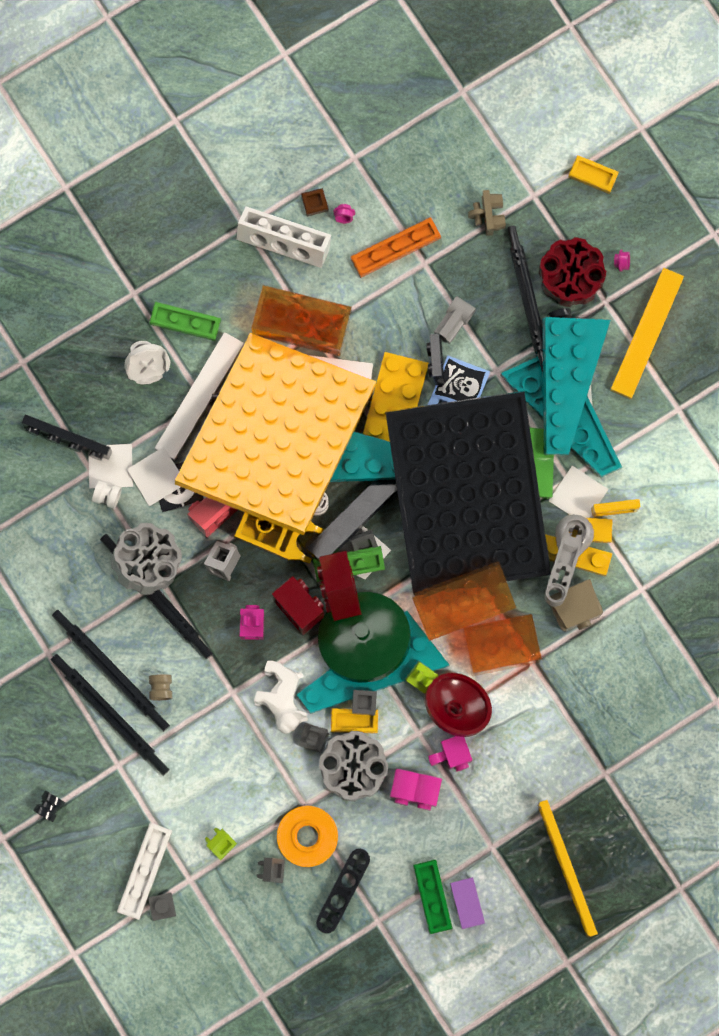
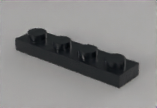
M26 414L22 420L27 433L38 436L40 433L47 436V440L55 444H60V442L66 443L69 449L79 453L81 450L89 452V456L102 461L105 458L109 460L112 454L109 446Z

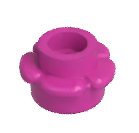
M340 204L333 210L335 220L338 223L347 224L353 221L355 210L351 209L350 205Z
M622 249L619 251V254L614 256V266L620 272L630 268V252H623Z

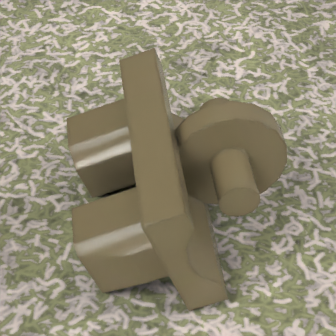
M483 190V209H480L479 202L473 203L474 210L468 212V218L475 219L476 226L482 225V218H484L486 236H491L494 231L505 229L506 227L504 215L492 216V209L503 208L502 194H490L489 190Z

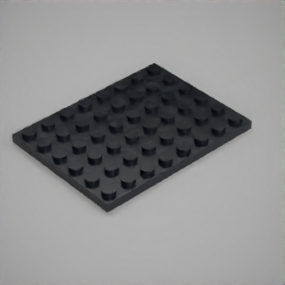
M524 391L385 412L413 595L551 575Z

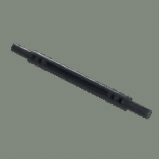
M509 226L507 231L511 243L510 253L534 352L538 354L543 374V327L523 246L520 245L516 226Z
M105 534L100 538V541L113 554L116 544ZM160 590L146 595L189 644L192 643L206 660L212 656L213 653L198 637V632Z
M59 610L52 614V617L67 631L66 635L145 717L149 716L165 732L170 725L155 710L156 707L76 624L73 625Z
M58 654L51 658V661L66 675L65 679L145 761L148 760L163 776L170 771L154 754L156 751L150 747L75 668L72 669Z

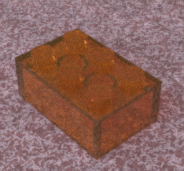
M532 614L463 628L462 633L472 676L536 664L542 660Z

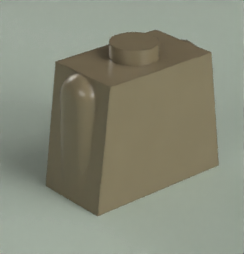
M591 579L570 587L563 604L560 606H550L560 629L565 632L576 627L579 630L592 625L590 621L599 618L603 614V609L593 589ZM558 592L551 595L550 598L559 600L562 598V595Z

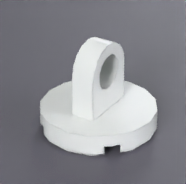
M138 341L131 345V352L125 359L124 364L130 380H134L138 384H151L160 380L165 371L167 373L170 368V359L163 347L147 341Z

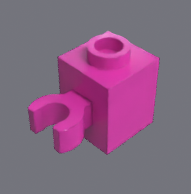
M246 605V609H240L241 640H264V609H260V606Z
M459 736L441 741L440 745L443 751L428 756L431 766L447 761L449 770L455 768L456 772L469 768L468 763L472 762L464 737Z

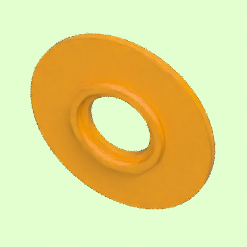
M301 806L291 810L283 817L277 831V842L281 853L288 861L301 867H314L324 863L331 857L337 846L338 831L334 820L327 812L315 806ZM311 826L317 831L318 840L313 846L304 847L298 842L297 833L302 827Z

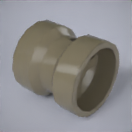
M160 674L149 676V684L151 685L149 700L173 699L172 691L170 690L172 675Z

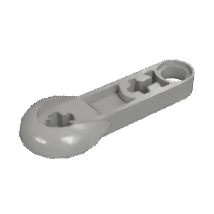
M572 514L565 516L556 526L555 536L558 553L544 594L545 601L550 606L557 607L563 604L578 557L591 545L594 539L592 524L581 515ZM573 529L578 530L577 534L581 535H577L575 538L572 537V533L569 532H572ZM564 570L566 576L563 577L562 583L559 584L557 583L559 572ZM551 590H558L562 598L553 600L550 598L549 592Z

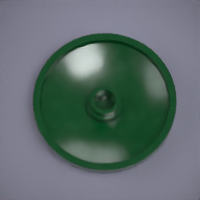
M359 592L357 594L362 615L334 621L332 612H326L319 626L318 646L325 663L336 675L348 681L367 683L387 677L403 663L410 649L411 629L404 611L392 599L378 593Z

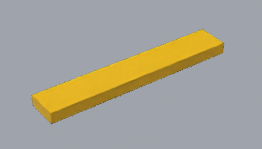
M666 268L662 269L610 391L632 399L684 276Z
M544 800L538 803V809L586 937L598 934L548 800Z

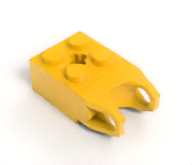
M244 512L234 538L286 560H300L310 564L312 558L305 556L297 547L296 540L300 535L299 533L271 522L268 523L271 525V528H266L263 531L260 529L261 526L258 525V522H263L264 520ZM310 522L306 532L318 534L324 531V529L314 525L312 522Z

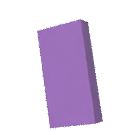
M473 877L450 883L461 928L466 929L485 924Z

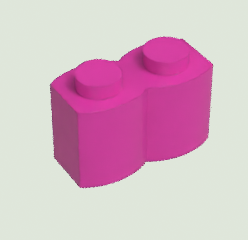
M396 769L390 798L395 799L394 803L408 806V802L418 804L417 808L431 811V807L436 808L442 778Z

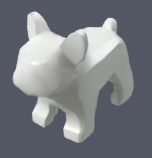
M267 661L264 669L265 675L269 677L275 676L278 683L271 692L257 691L254 703L258 707L266 706L276 718L277 729L284 734H288L294 731L299 723L308 720V714L300 711L294 704V696L299 679L304 676L302 673L294 672L284 667L279 662Z

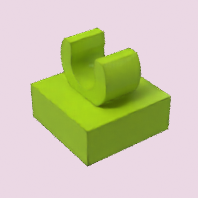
M418 661L405 680L425 694L429 685L438 677V674Z
M215 828L214 831L217 834L211 840L208 837L205 838V841L208 843L206 846L222 860L237 843L224 829L219 830Z

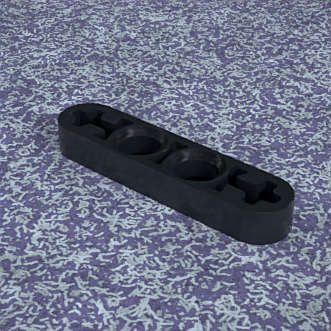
M361 848L355 849L349 855L317 918L316 924L322 933H332L337 928L369 866L370 856L366 850ZM360 853H363V859L366 860V863H360L357 870L362 871L361 874L358 875L355 871L347 869L348 865L353 868L356 862L353 856H359ZM346 874H352L356 879L354 886L345 887L342 884V877ZM335 895H341L345 899L344 906L339 909L334 908L331 904V899ZM329 907L333 912L340 913L338 918L333 915L331 922L334 924L333 927H327L325 930L322 928L323 924L320 920L328 917L330 912H325V910Z

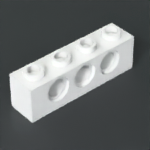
M245 207L238 222L236 240L322 268L329 252L331 235Z

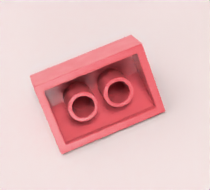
M206 497L201 502L196 501L189 507L188 510L190 512L187 515L191 522L208 538L238 509Z

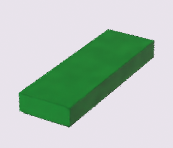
M431 860L413 865L429 934L453 929L437 861Z

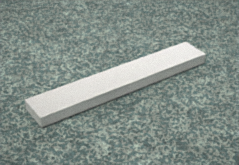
M224 332L157 443L155 450L158 451L165 447L171 459L176 460L211 402L212 394L217 392L244 346L243 342Z

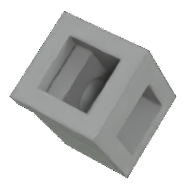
M216 541L204 562L208 572L230 581V575L241 557L237 550L238 548L230 542H225L224 544Z

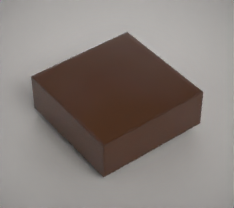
M323 188L301 193L307 217L329 211Z

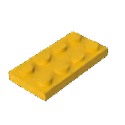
M384 352L363 431L364 435L390 442L385 412L418 407L429 363Z

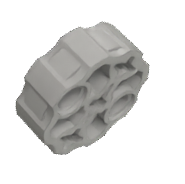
M140 523L138 527L126 529L119 536L111 557V566L115 570L118 582L126 589H134L140 594L149 595L157 590L166 589L173 582L182 561V553L175 543L174 535L167 529L157 528L152 523ZM129 540L133 542L134 546H127L124 541ZM152 554V556H151L150 559H147L146 561L144 560V561L141 563L142 559H146L147 557H149V556ZM164 571L169 577H162L158 572Z
M351 731L347 734L335 736L328 742V746L320 756L319 770L324 780L323 784L330 793L336 794L345 801L356 802L359 799L373 796L379 791V787L388 772V763L383 752L384 748L377 740L359 731ZM355 737H358L359 742L363 743V745L358 746V749H354L353 744L348 743L354 741ZM343 745L350 751L349 759H346V751L343 749ZM369 748L370 750L364 753L363 761H360V753ZM355 754L356 764L360 768H356L354 778H351V769L347 767V764L350 765L352 763L353 755ZM327 758H334L336 760L337 766L334 769L328 770L324 767L323 763ZM379 763L383 766L384 771L380 775H374L370 771L371 765ZM344 772H347V780L338 785V782L344 777ZM358 773L361 774V782L364 783V788L357 782ZM349 784H354V788L360 791L353 792V796H349L348 791L341 788H348Z

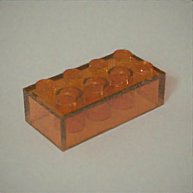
M263 285L251 328L252 334L341 356L352 314V307Z
M499 561L412 595L429 641L516 608V603Z

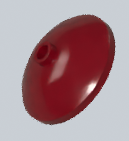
M446 673L436 677L426 690V710L432 721L443 731L454 736L470 737L480 733L488 725L492 716L491 701L484 688L474 679L459 673Z

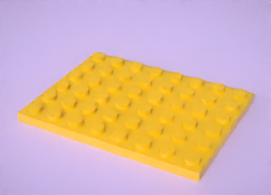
M250 333L175 479V485L304 535L374 391L376 381Z

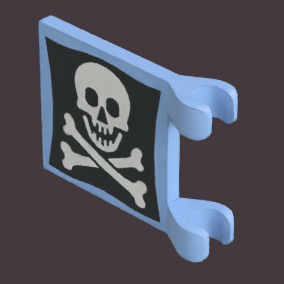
M447 356L444 363L445 384L435 386L428 405L439 404V401L453 402L480 398L490 371Z

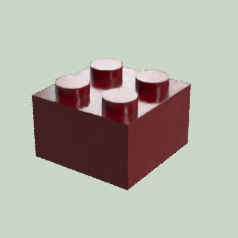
M347 551L319 557L321 566L317 567V572L321 581L320 588L327 613L332 612L334 621L362 615Z
M292 576L272 593V599L297 630L304 635L323 619L324 605L316 596L312 598L308 594L309 588L301 578L296 580Z

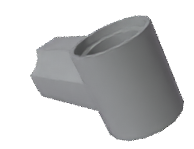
M456 296L448 307L447 314L434 331V334L439 333L441 340L450 344L462 326L469 322L476 308Z

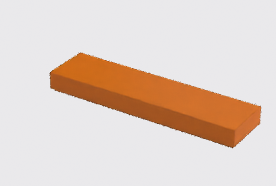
M430 217L350 256V259L360 278L441 239V235Z

